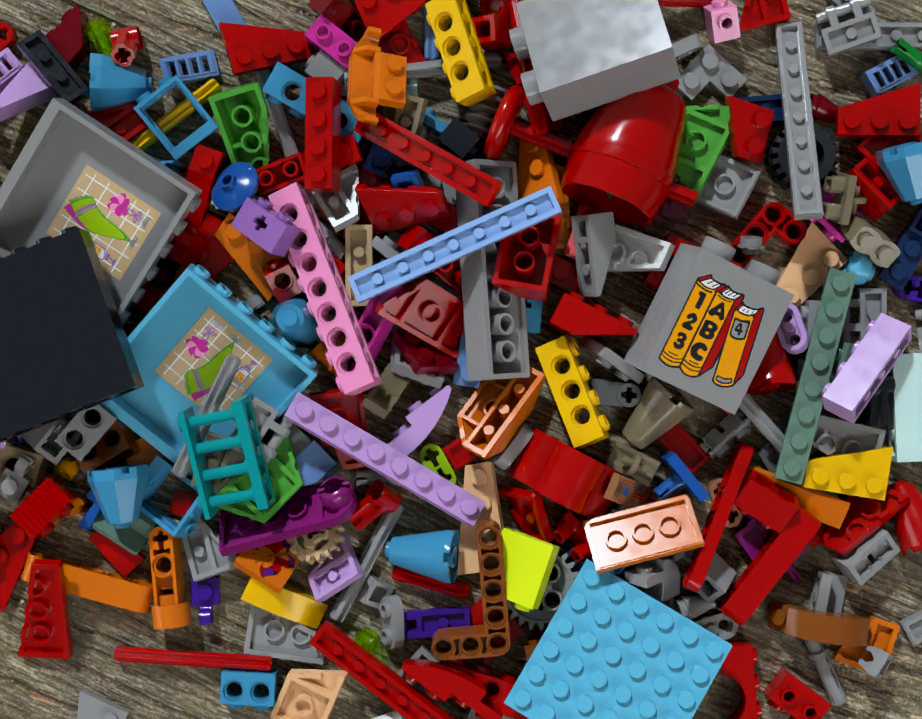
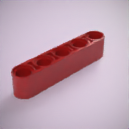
M799 505V509L782 532L778 533L775 531L723 597L717 609L739 626L746 623L819 530L821 521Z

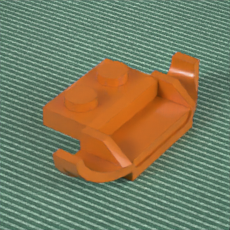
M368 26L349 56L347 105L350 106L351 112L358 121L377 125L376 108L378 105L403 109L406 104L407 57L381 52V47H378L381 29Z

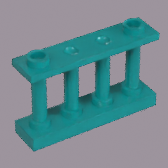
M250 394L236 398L231 402L232 406L230 409L195 416L193 406H188L178 412L177 424L180 432H183L199 494L198 507L204 513L205 520L211 519L219 511L218 506L252 500L256 502L258 510L269 509L276 501ZM229 420L236 422L237 436L201 442L198 426ZM235 447L243 449L245 457L243 463L208 469L204 453ZM246 474L250 477L252 486L248 490L215 495L211 481L213 479Z

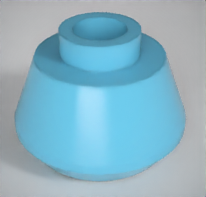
M858 251L851 252L842 271L857 274L854 285H863L866 281L870 282L876 270V267L872 266L873 261L866 254L859 253Z

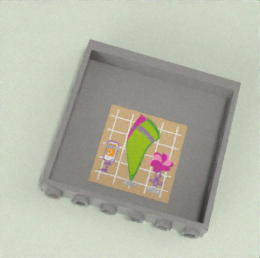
M52 98L0 188V257L3 258L11 255L10 251L23 246L28 248L36 245V241L40 238L59 236L62 234L61 231L68 227L77 226L89 231L122 325L124 326L132 315L129 311L133 303L137 304L144 296L146 290L143 287L147 280L151 282L160 269L157 267L160 259H165L173 248L171 241L175 235L180 236L186 228L188 222L185 219L189 212L194 213L202 201L199 198L202 190L65 99Z

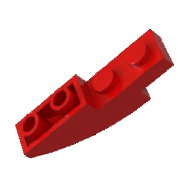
M350 134L341 138V169L364 161L355 135ZM298 152L257 168L256 171L259 176L257 190L259 196L270 195L295 182L304 185L305 152Z
M405 659L402 662L403 676L414 684L418 681L426 688L424 691L434 700L440 698L446 702L449 696L453 694L454 701L463 708L467 706L476 711L475 716L478 719H502V711L484 698L487 693V686L461 670L434 661Z

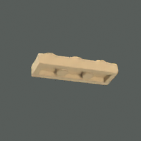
M349 225L345 228V286L352 306H367L369 300L362 303L357 302L347 277L374 265L373 246L370 245L373 240V225Z

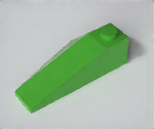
M259 82L240 85L217 92L208 97L231 163L246 162L255 169L270 164L268 106Z

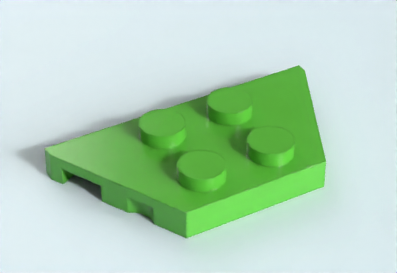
M719 104L707 105L705 107L697 105L686 106V120L676 176L686 188L698 192L696 199L700 196L731 135L728 128V122L731 121L729 106H719Z
M289 436L287 438L284 437L276 450L278 451L274 459L271 458L267 464L276 499L269 509L258 510L256 502L252 500L218 506V508L262 523H267L304 485ZM246 474L235 475L216 495L250 489L252 486L250 477Z

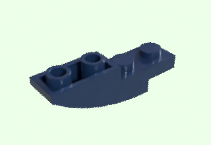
M922 203L895 242L901 254L888 268L882 267L876 277L898 291L904 289L922 258Z

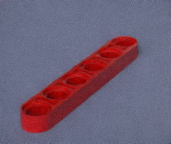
M742 441L738 442L732 452L701 532L704 547L694 550L683 579V587L694 592L700 590L706 578L754 451L753 446Z

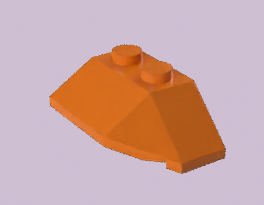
M530 366V377L483 380L457 415L462 446L485 460L502 452L532 412L544 383L545 374Z

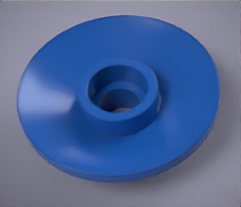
M237 162L223 169L216 177L211 190V197L215 206L226 212L236 211L242 207L247 197L253 198L259 185V176L256 169L246 162Z

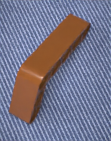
M492 519L481 521L476 531L484 624L447 627L435 631L432 636L431 651L434 657L439 660L495 657L506 654L510 649L501 529L499 524ZM487 529H491L496 533L492 539H485L481 534ZM489 556H494L498 559V562L490 566L485 564L484 560ZM490 583L500 585V589L495 592L487 590L486 587ZM498 609L502 611V615L493 618L489 615V612ZM494 636H502L505 639L499 644L491 641ZM467 638H474L478 641L473 646H468L464 643ZM441 640H446L451 645L447 648H441L437 643Z

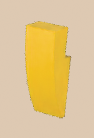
M252 577L241 597V600L315 629L318 628L329 605L326 602L316 601L315 597L288 584H285L280 593L277 594Z

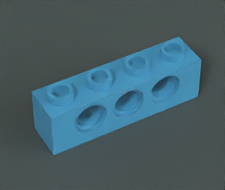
M277 62L262 89L267 93L265 98L277 106L281 102L291 107L289 113L303 120L305 117L306 78L282 63ZM290 85H296L300 88L301 94L297 100L292 101L286 97L285 92ZM341 99V113H344L348 118L347 125L341 128V138L354 134L357 142H359L362 135L353 131L358 120L351 112L347 102Z

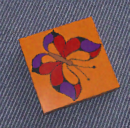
M283 540L241 552L234 561L233 566L279 594L301 560L296 557L297 554H293L289 550L292 545Z

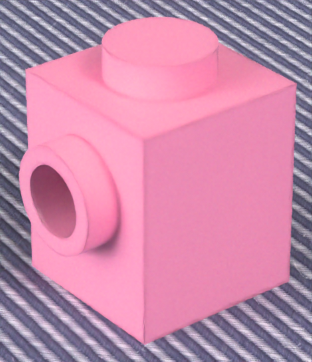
M713 0L711 5L703 6L707 38L716 44L741 37L737 5L730 0Z

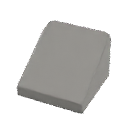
M369 574L357 599L361 603L379 609L383 598L390 596L395 587Z

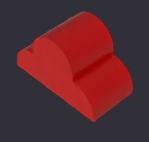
M531 427L534 433L513 461L508 474L551 500L591 519L607 515L613 501L604 498V494L614 472L622 476L625 475Z

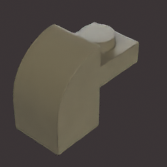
M391 361L380 376L383 383L373 387L361 404L371 413L378 415L382 419H385L411 381V378L399 376L395 372L390 371Z

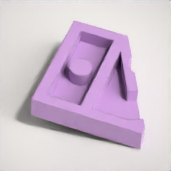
M346 531L340 533L345 538L344 542H338L337 544L341 549L340 552L333 550L331 552L333 559L325 556L323 564L319 563L308 576L315 600L318 602H324L364 576Z

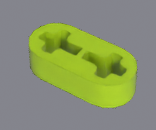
M433 443L425 445L420 452V460L423 466L438 475L437 469L442 468L445 475L451 474L452 478L449 481L456 484V474L442 448ZM429 448L432 451L437 450L439 452V455L436 456L439 465L436 467L431 460L426 461L424 458L427 455L426 450Z

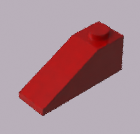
M197 144L185 178L202 190L199 196L202 199L199 207L194 213L189 212L185 219L188 225L197 230L200 229L211 206L213 183L219 173L225 169L228 158L223 153Z

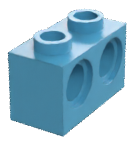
M272 668L270 672L223 669L221 671L220 704H227V708L240 709L243 708V705L254 706L256 710H269L270 707H274L278 698L279 668ZM236 682L240 684L242 693L236 694L232 692L230 683ZM258 684H265L269 688V694H260L256 686Z

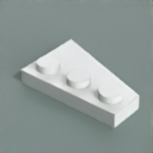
M615 224L616 240L607 272L665 271L675 248L673 244Z

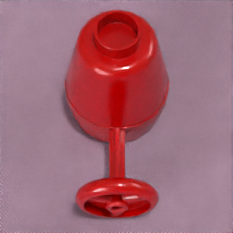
M678 79L598 106L576 137L574 143L548 132L544 135H534L530 125L518 121L525 93L521 86L513 85L507 90L501 100L487 135L484 147V157L487 160H499L512 136L566 157L567 161L560 185L562 192L579 205H587L600 213L613 212L614 220L618 222L647 226L652 223L666 198L693 207L698 192L673 182L687 112L685 101L676 92L680 84ZM606 192L613 194L614 196L609 199Z

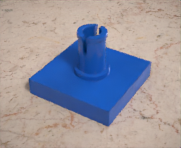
M666 450L659 456L671 472L669 478L653 489L661 500L669 499L681 488L685 489L693 499L703 502L710 496L676 453Z

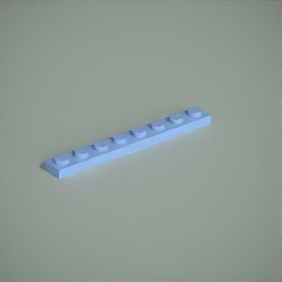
M548 186L347 278L357 302L362 303L563 212L552 187Z

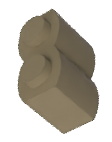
M851 214L849 225H841L838 228L842 236L856 251L866 254L880 267L888 268L901 254L897 245L882 230L872 227L860 215Z

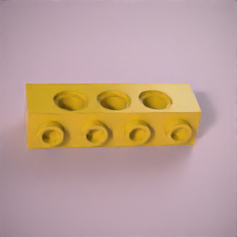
M431 0L426 3L425 7L428 13L426 19L435 34L434 44L441 53L444 62L442 63V68L450 80L452 98L459 104L471 107L495 95L496 91L466 0ZM452 22V26H451V28L448 30V26H449V24ZM460 46V51L456 54V50ZM468 70V76L464 79L465 72Z
M562 336L535 348L573 447L575 449H582L609 438L607 430L610 429V424L604 414L601 415L597 405L600 404V399L594 389L591 390L587 380L590 379V374L584 364L581 365L579 361L580 349L576 341H571V338ZM568 360L570 368L568 372L562 374L560 365L563 361ZM577 384L580 388V393L578 397L572 399L570 389L573 385ZM587 409L590 413V419L587 423L582 424L579 416L583 410Z

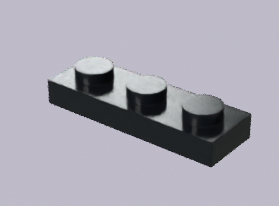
M40 29L17 43L21 53L59 98H63L74 105L90 95V89Z

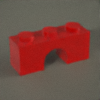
M479 0L480 16L473 17L472 21L481 48L490 51L510 47L509 1Z

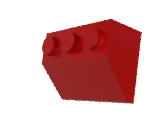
M561 214L500 240L492 285L521 298L547 302L561 230Z

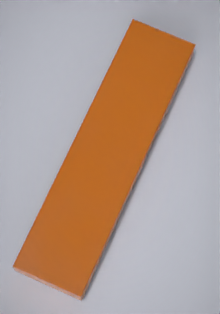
M751 464L748 465L741 485L754 469L799 497V505L822 523L840 529L850 507L849 502L816 489L801 487L799 484L773 478L774 473Z

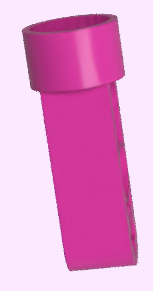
M406 283L371 298L359 320L365 339L368 331H372V340L368 343L366 339L374 361L394 325L393 322L377 314L374 309L377 305L408 286ZM354 358L348 361L349 371H352L356 366Z

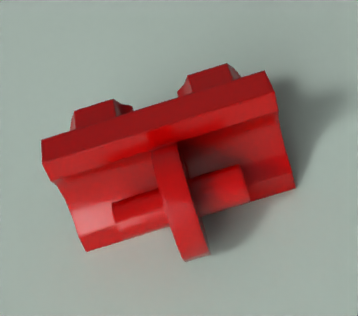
M568 511L557 523V528L552 533L553 538L560 544H563L569 538L576 545L569 552L576 563H580L585 559L590 560L592 554L583 526L585 519L582 516L577 519Z

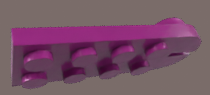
M335 476L326 479L323 483L299 489L267 523L240 516L227 510H221L219 551L222 557L340 525L347 521L355 512L357 506L356 494L348 480Z

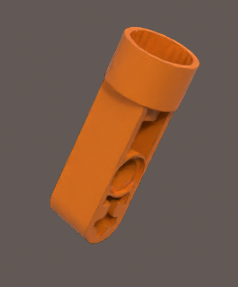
M161 526L155 527L149 534L154 605L151 606L153 629H171L191 625L190 601H186L181 539L180 537H173ZM161 535H168V540H161ZM170 549L169 552L162 553L161 550ZM165 557L171 561L170 571H166L163 568L162 562ZM165 589H173L174 593L165 594Z

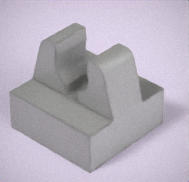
M868 645L865 649L872 653L873 661L866 662L859 658L858 663L867 673L881 680L894 657L882 649Z

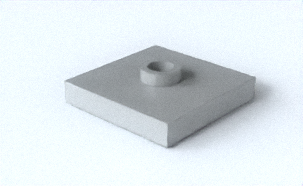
M721 154L695 203L737 221L761 175V171Z

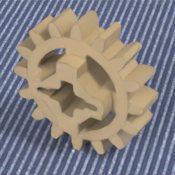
M340 524L331 527V531L323 529L287 539L286 542L292 545L289 550L293 554H297L296 557L299 560L304 561L306 559V562L312 565L316 559L317 562L323 564L325 556L333 559L331 553L333 550L340 552L341 549L337 544L338 542L345 541V538L340 535V533L345 531V528ZM301 539L304 540V546L306 547L305 549L301 544Z

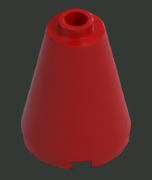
M777 331L747 390L748 394L764 395L769 394V391L778 390L779 393L797 387V379L787 353L780 343Z
M902 479L889 486L891 489L907 495L911 500L892 517L899 549L901 550L900 553L904 557L907 556L905 551L911 548L914 553L922 550V493L913 482L906 483L905 479Z

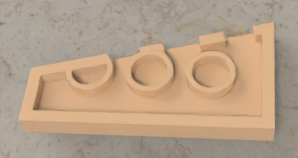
M492 461L465 465L463 489L486 503L473 527H469L461 522L457 575L479 572L476 531L481 521L485 519L496 521L500 526L502 538L504 524L495 468ZM487 529L481 535L485 539H492L496 533L491 529ZM489 556L484 560V563L490 566L498 562V559L494 556Z

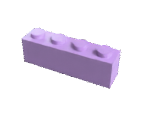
M881 313L876 321L872 320L868 324L865 331L866 335L862 341H857L854 344L850 358L847 362L843 361L836 372V378L832 383L828 382L825 385L821 394L825 410L853 424L912 340L910 325L884 313Z

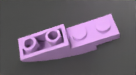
M449 385L445 388L443 386L440 389L434 388L428 393L431 396L429 400L425 403L419 400L407 409L410 414L406 416V419L412 426L407 428L404 424L392 433L395 439L389 442L388 445L406 456L414 451L428 436L441 417L452 388Z

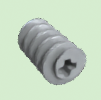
M494 85L495 95L469 107L473 113L465 114V119L469 123L464 122L463 124L474 132L482 143H486L484 136L485 134L488 135L489 125L492 124L494 119L493 115L496 114L497 106L500 105L502 95L504 96L507 92L506 89Z

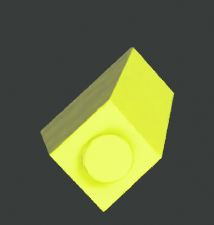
M503 528L502 543L507 600L514 602V608L524 612H529L530 609H539L560 547L514 529Z

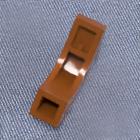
M776 600L771 601L767 627L783 631L784 634L821 643L843 646H867L871 619L847 612L817 611Z

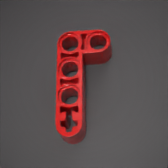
M771 202L761 207L729 245L742 253V249L737 247L740 244V236H748L749 230L754 229L759 233V237H762V245L772 236L784 246H791L805 238L807 229L801 220H794L793 214L782 204ZM767 209H771L776 213L775 222H771L766 218ZM788 226L796 230L797 235L795 239H790L787 236L786 229ZM742 253L740 263H736L731 260V263L744 269L755 255Z

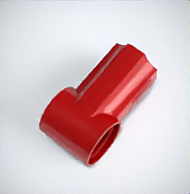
M132 26L110 31L112 43L110 55L112 61L118 63L121 67L130 66L132 60L136 58L137 51L143 50V40L139 27Z
M375 481L369 486L366 497L357 504L355 512L348 520L356 529L361 531L383 512L388 514L395 512L401 504L402 496L384 482Z

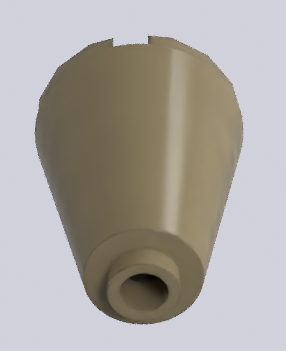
M653 376L647 383L639 403L635 406L622 431L625 436L623 441L633 449L637 447L643 449L691 415L695 410L693 409L694 407L676 389L673 390L667 386V382Z

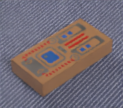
M614 472L604 498L629 508L645 505L652 487Z

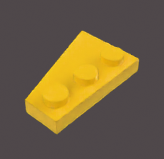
M889 446L808 459L801 487L885 501L893 447Z

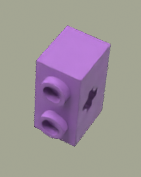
M247 197L231 225L270 254L284 257L300 228L292 223L294 219L282 211L278 213L273 210L274 205L270 201L259 197L258 200Z

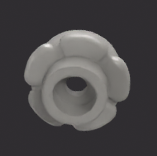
M740 236V244L737 245L738 248L742 249L743 254L757 255L759 249L765 248L762 245V237Z

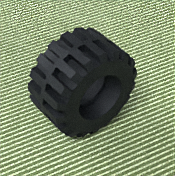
M814 122L821 186L824 184L826 177L836 172L837 168L835 165L840 160L836 153L840 150L839 145H833V142L836 141L834 135L829 137L827 135L829 130L826 127L821 130L818 129L819 124ZM783 130L771 141L772 144L766 151L769 155L765 158V164L770 166L767 169L768 175L773 174L775 177L772 181L775 184L781 183L780 188L787 190L791 188L785 130Z

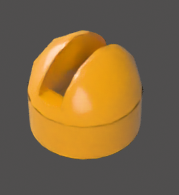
M65 457L54 468L63 478L71 481L79 470V464L76 460L72 461L73 458Z

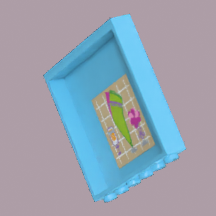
M193 263L186 268L127 338L145 387L100 404L173 463L176 462L185 443L183 432H180L177 424L178 412L188 406H193L195 416L199 414L227 355L232 354L240 358L241 364L218 411L230 409L232 401L239 396L250 394L251 401L256 396L279 410L274 421H277L286 411L298 392L302 393L311 383L319 370L316 367V361L308 354L302 355L298 352L293 341L286 336L280 337L274 332L275 328L269 321L263 318L260 320L253 314L254 310L246 302H238L231 296L232 292L227 286L214 282L210 278V273L201 265L195 266ZM229 420L213 423L209 432L229 437L236 427V422ZM192 466L188 473L191 477L193 476Z

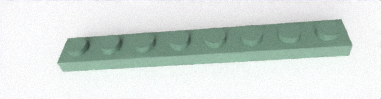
M833 268L828 269L773 478L802 485L823 406L821 394L830 379L857 274Z

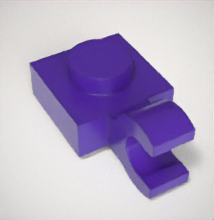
M210 577L198 582H194L192 578V606H200L199 624L211 625V623H214L213 605L221 604L220 577Z

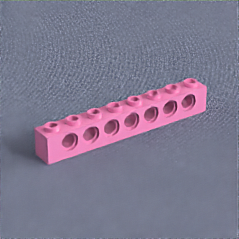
M295 182L268 195L270 202L274 205L272 209L276 212L282 211L289 216L295 211L298 213L296 220L292 223L299 227L300 231L289 248L288 259L298 272V285L308 298L307 308L311 316L316 319L318 324L316 331L320 340L325 342L327 347L326 357L337 373L336 383L338 388L345 395L354 396L383 383L307 189H305V186ZM304 235H307V242L301 247L300 240ZM313 259H316V268L310 272L309 264ZM325 283L326 292L324 295L320 296L319 288L322 284ZM335 308L336 316L330 321L328 318L329 311ZM345 333L346 341L342 346H339L338 337L340 334ZM354 358L356 366L352 371H349L348 361Z

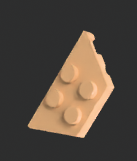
M292 668L287 674L270 717L272 719H329L348 672L345 670Z

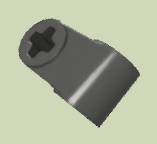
M590 379V388L596 391L600 399V404L597 406L633 407L641 399V391L635 384L614 382L613 380ZM627 387L631 388V393H635V398L630 399L629 403H626V399L621 397V393L626 392Z

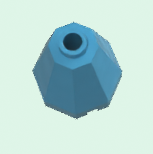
M90 53L89 73L91 74L89 89L91 112H101V110L135 103L136 99L145 92L149 91L152 93V77H146V70L133 65L121 67L118 63L113 62L109 56Z
M922 139L918 143L912 141L875 152L877 163L903 202L910 201V205L921 204Z
M122 465L107 469L88 470V483L107 524H114L115 529L132 527L131 522L137 521L148 480V465Z

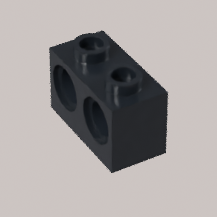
M456 117L437 138L438 147L463 161L476 159L480 155V138Z

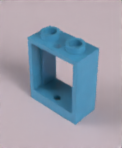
M168 74L157 83L159 88L152 94L147 91L136 99L138 105L134 107V110L173 158L179 160L196 147L197 144L219 129V127L179 76L171 77ZM178 86L206 123L177 146H174L146 110Z
M157 455L148 467V480L140 511L173 537L185 538L193 533L197 527V520L204 513L198 507L197 497L178 524L150 502L166 477L172 472L175 464L167 457ZM189 474L186 477L180 478L198 492L197 486L190 485L192 477Z

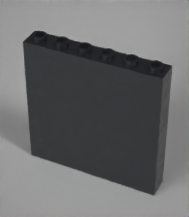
M77 226L63 229L61 231L62 234L54 238L52 236L40 238L36 241V245L31 247L15 248L10 251L11 255L3 258L0 257V443L145 387L90 232Z

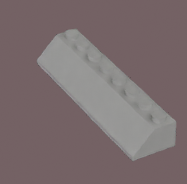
M485 159L465 161L501 181L503 185L490 208L456 190L458 227L518 200L516 162ZM500 241L460 258L468 381L530 377L525 298L518 297L492 285Z

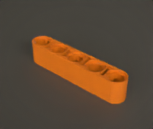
M28 553L21 578L25 582H29L31 564L35 559L62 560L66 593L138 613H148L153 597L152 583L128 576L123 577L117 573L44 553Z

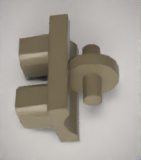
M838 172L837 176L825 178L824 190L834 193L832 203L822 202L823 217L841 225H849L851 213L856 214L858 204H866L867 198L859 196L861 186H856L857 176Z
M616 441L605 465L649 487L661 462Z

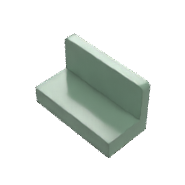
M142 511L139 513L138 520L131 522L132 527L115 529L114 524H107L103 513L92 524L93 529L133 555L139 553L149 541L151 530L158 526L156 522Z

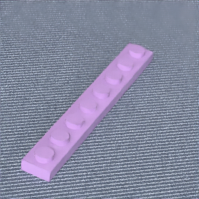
M299 392L283 418L469 527L474 526L486 503Z

